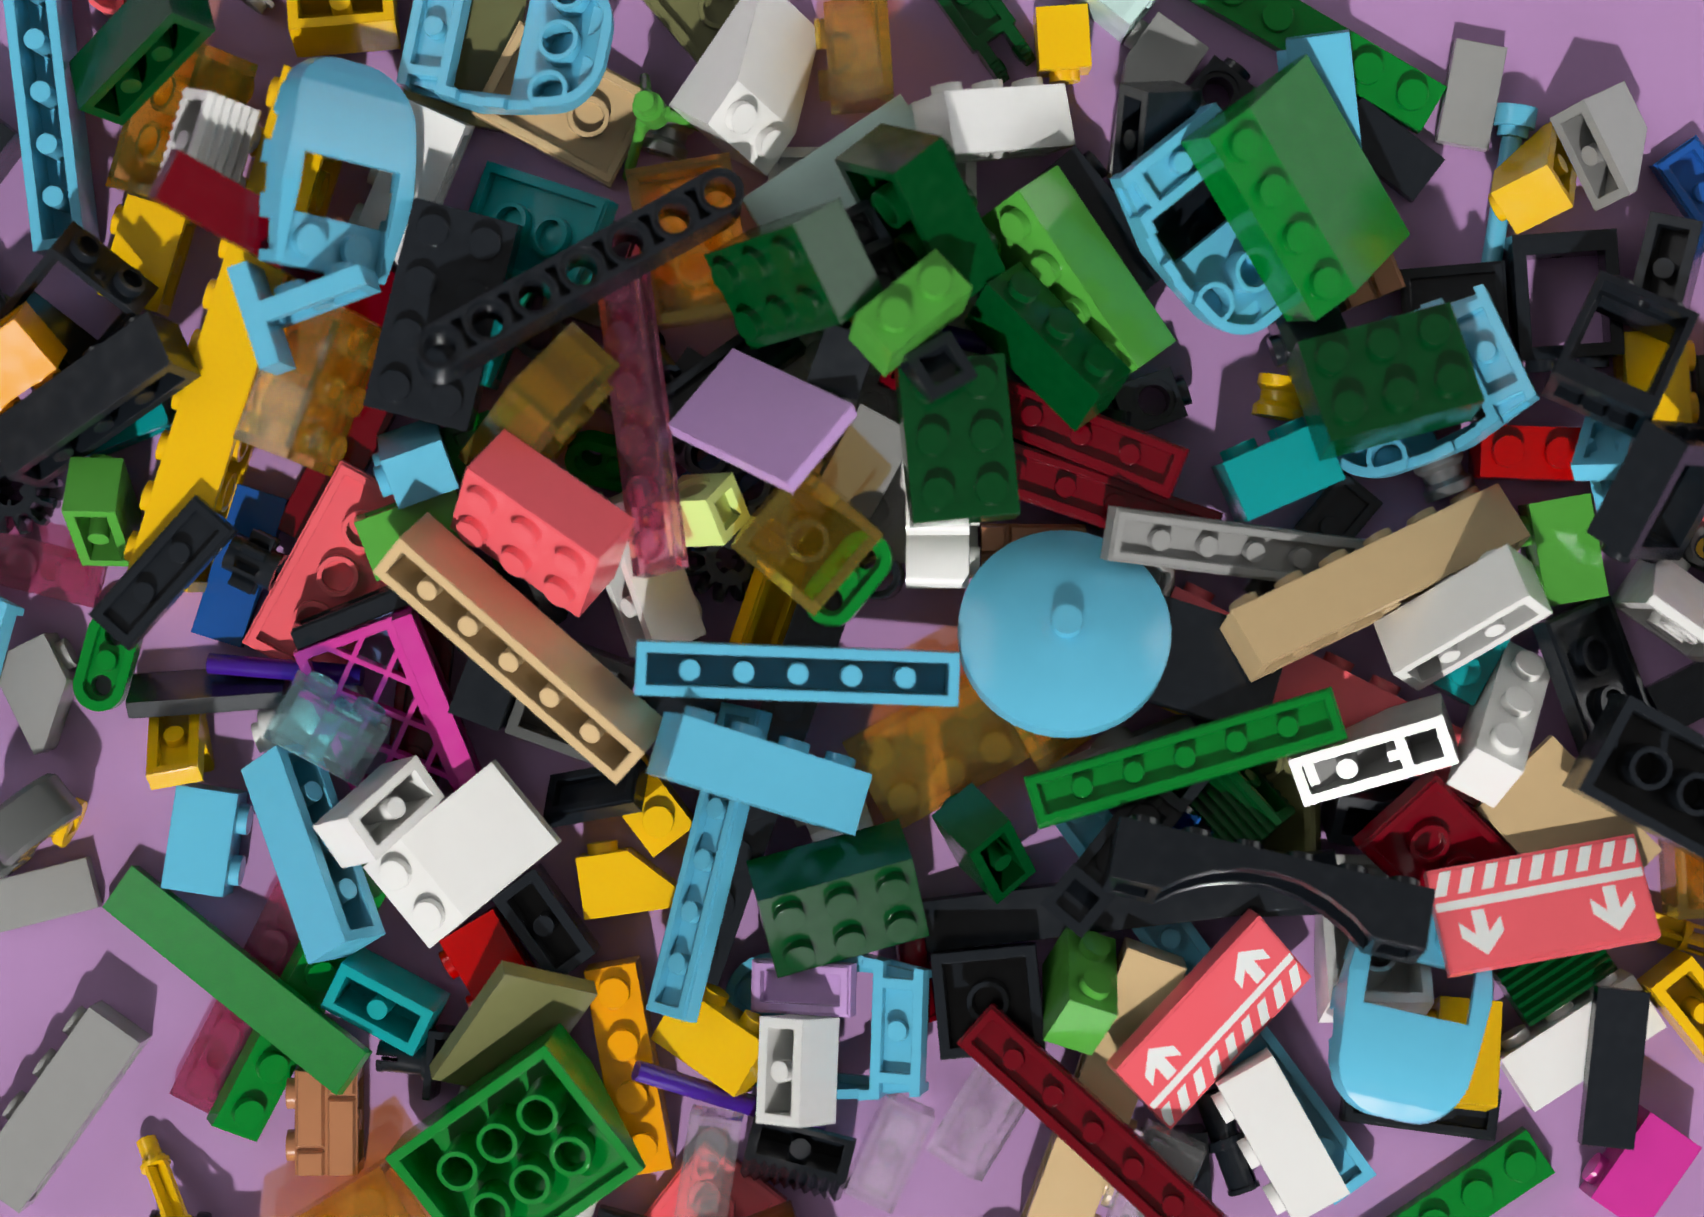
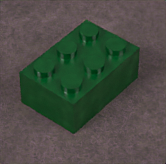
M881 123L834 159L856 203L867 199L894 241L892 252L905 273L936 249L971 285L970 299L984 288L988 282L1006 270L997 252L999 243L995 235L984 225L976 209L978 205L977 198L972 189L963 182L954 163L956 161L955 152L950 144L941 136Z
M840 198L749 229L704 255L711 269L712 280L722 292L734 316L736 329L745 339L750 350L841 324L853 317L884 291Z
M1451 302L1299 341L1296 343L1287 362L1319 461L1471 421L1485 401Z
M1004 353L967 357L978 374L977 379L932 403L915 388L899 366L895 368L894 376L910 529L1015 519L1021 514Z
M899 819L856 830L855 836L842 834L746 861L777 978L929 936L913 858Z

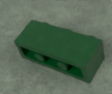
M127 0L69 61L78 109L123 126L216 31L209 0Z
M1020 261L986 284L964 321L996 354L1004 353L1005 363L1075 432L1107 409L1132 372L1114 352Z

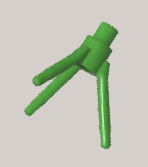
M647 73L640 75V91L636 93L633 99L632 109L637 119L622 175L623 180L627 182L632 180L645 135L650 129L657 130L665 126L667 122H674L698 131L673 108L668 107L659 94L652 91L650 76Z

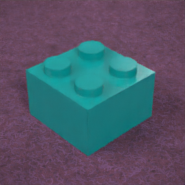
M1303 416L1267 431L1270 442L1258 446L1255 438H1251L1219 452L1223 462L1212 466L1211 469L1235 522H1248L1346 479L1337 457L1319 461Z

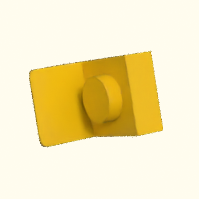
M206 713L149 717L146 778L151 790L203 781L204 773L214 770L215 761Z

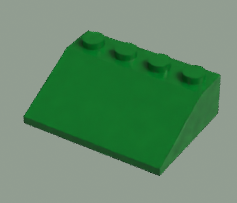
M1307 54L1301 55L1181 141L1287 322L1317 321L1355 293L1410 235Z
M558 1023L406 1131L385 1157L431 1217H576L643 1171L646 1166L593 1063L561 1023Z

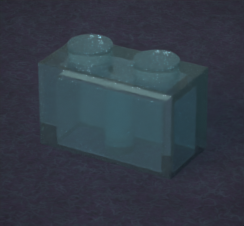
M297 670L268 721L263 738L358 787L388 735L392 719L385 716V709L373 700L358 696L355 700L338 691L337 683L331 678L315 671H311L308 675Z

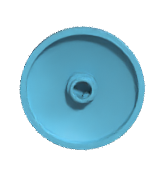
M1055 530L1034 533L1019 538L988 558L971 579L965 591L958 618L957 642L961 664L966 677L981 700L1004 720L1023 730L1038 735L1058 738L1083 737L1106 731L1119 725L1136 713L1151 697L1163 675L1171 645L1170 615L1163 593L1154 577L1144 565L1107 561L1100 558L1103 544L1102 537L1079 531Z

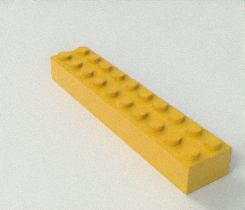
M284 65L280 77L274 76L268 87L265 104L267 107H270V112L265 128L260 127L261 137L258 146L250 153V157L255 158L249 178L244 177L246 182L245 188L259 196L260 192H265L267 163L261 162L264 139H271L278 116L273 111L282 82L293 68ZM305 152L295 211L326 218L343 161ZM221 239L218 250V257L223 259L218 279H210L203 297V308L208 309L202 330L198 328L194 330L188 344L201 376L172 396L171 408L176 410L171 430L165 429L157 444L155 458L161 462L155 481L149 480L141 495L140 510L145 511L139 531H132L125 547L124 560L129 561L127 571L195 495H199L221 516L227 519L237 484L243 485L274 386L276 375L259 369L226 268L243 261H248L263 268L273 296L275 295L274 289L277 286L295 279ZM292 325L289 326V327L283 328V329H284V332H285V335H286V338H287V341H288V337H289V334H290ZM213 561L185 592H205Z

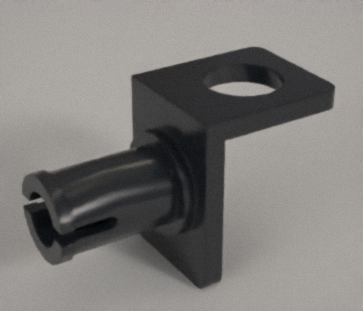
M438 1024L430 1029L425 1045L423 1044L413 1056L380 1040L376 1055L383 1056L381 1060H376V1071L421 1075L423 1081L422 1100L431 1101L440 1094L441 1081L432 1080L429 1065L456 1026Z

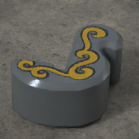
M47 773L39 777L0 804V878L9 876L32 859L37 847L44 840L82 815L83 807L57 774Z

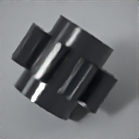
M253 529L250 537L237 533L229 544L221 564V568L232 573L227 584L249 595H255L259 586L270 591L274 587L275 580L287 560L286 555L276 551L281 540L260 529Z

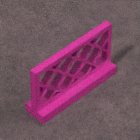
M411 605L301 649L294 650V657L351 791L369 776L356 770L352 760L359 743L387 754L384 763L392 762L394 757L403 759L415 756L398 749L408 724L430 734L433 741L426 760L418 758L428 772L449 780L453 792L482 770L462 718L448 713L453 700L452 693L420 615ZM387 630L394 647L387 666L358 654L366 637ZM357 641L353 651L342 647ZM330 652L347 659L348 662L338 684L317 676L310 658ZM397 658L404 673L393 669ZM354 663L383 674L372 699L344 687ZM389 677L410 686L414 697L407 713L378 702ZM323 689L333 693L329 703ZM339 696L368 707L358 731L336 723L332 711ZM417 705L423 720L413 716ZM374 710L402 722L392 746L364 734ZM342 736L353 740L349 751ZM436 753L443 767L432 763Z

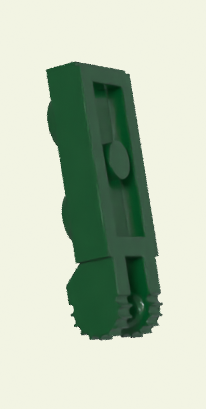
M934 0L971 53H977L982 64L993 79H1002L1003 83L1010 79L1006 66L1000 58H997L988 45L1001 34L1004 35L1014 56L1023 65L1028 66L1036 60L1032 49L1015 27V18L1002 0Z

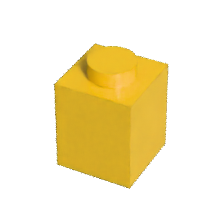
M1088 3L1035 7L1033 27L1037 77L1049 78V84L1065 83V85H1071L1081 82L1080 75H1088L1092 68Z

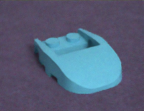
M413 0L396 83L406 91L480 114H562L576 109L591 97L600 84L607 68L614 34V15L609 0H530L511 94L505 95L457 89L454 83L472 0Z
M314 57L304 60L292 68L287 74L286 79L282 82L273 109L278 116L271 139H264L261 162L267 163L265 192H260L259 216L269 218V249H259L258 260L323 275L324 269L331 265L344 261H354L355 265L361 264L374 271L379 285H385L405 232L414 199L416 122L412 106L401 88L387 75L373 67L337 57ZM305 152L392 173L389 193H392L391 203L386 221H381L379 230L294 210L301 182Z
M1215 102L1196 109V113L1121 173L1113 175L1110 181L1139 251L1180 301L1195 317L1206 325L1231 334L1248 335L1263 330L1279 318L1282 313L1228 221H1223L1176 261H1173L1155 234L1157 230L1152 220L1203 180L1181 141L1222 111Z
M1484 284L1473 287L1475 295L1454 301L1451 305L1485 399L1481 406L1486 417L1437 440L1434 431L1337 456L1342 470L1359 477L1379 479L1393 477L1476 446L1540 399L1494 305L1493 299ZM1439 298L1421 304L1420 309L1436 306L1446 302L1442 298Z
M1432 915L1427 950L1415 963L1446 970ZM1349 939L1343 957L1345 961L1338 984L1333 987L1330 1009H1333V1037L1329 1038L1328 1062L1331 1079L1335 1088L1352 1107L1369 1115L1410 1124H1425L1441 1119L1456 1107L1469 1087L1493 1001L1492 970L1468 974L1474 976L1466 1025L1364 1002L1371 955L1361 953Z
M770 953L759 954L744 961L734 971L726 987V992L730 996L728 1002L743 1012L746 1009L751 1010L752 959L772 958ZM870 953L838 961L857 963V972L873 973L870 1075L838 1073L837 1100H878L886 1094L909 1092V1097H920L929 1090V1082H926L929 978H932V969ZM756 1012L761 1016L786 1015L781 1013Z

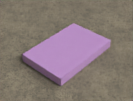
M732 348L667 425L673 436L793 494L857 417V412L852 403Z

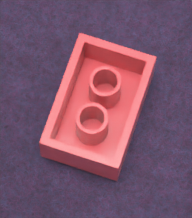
M504 429L466 468L450 529L455 531L466 544L478 547L501 563L502 567L509 574L522 578L541 591L552 604L565 608L579 618L614 579L636 519Z

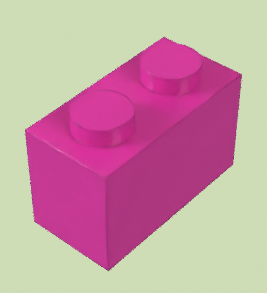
M1639 1104L1634 1150L1607 1147L1603 1154L1596 1153L1588 1161L1582 1172V1179L1584 1181L1579 1188L1618 1217H1654L1702 1147Z

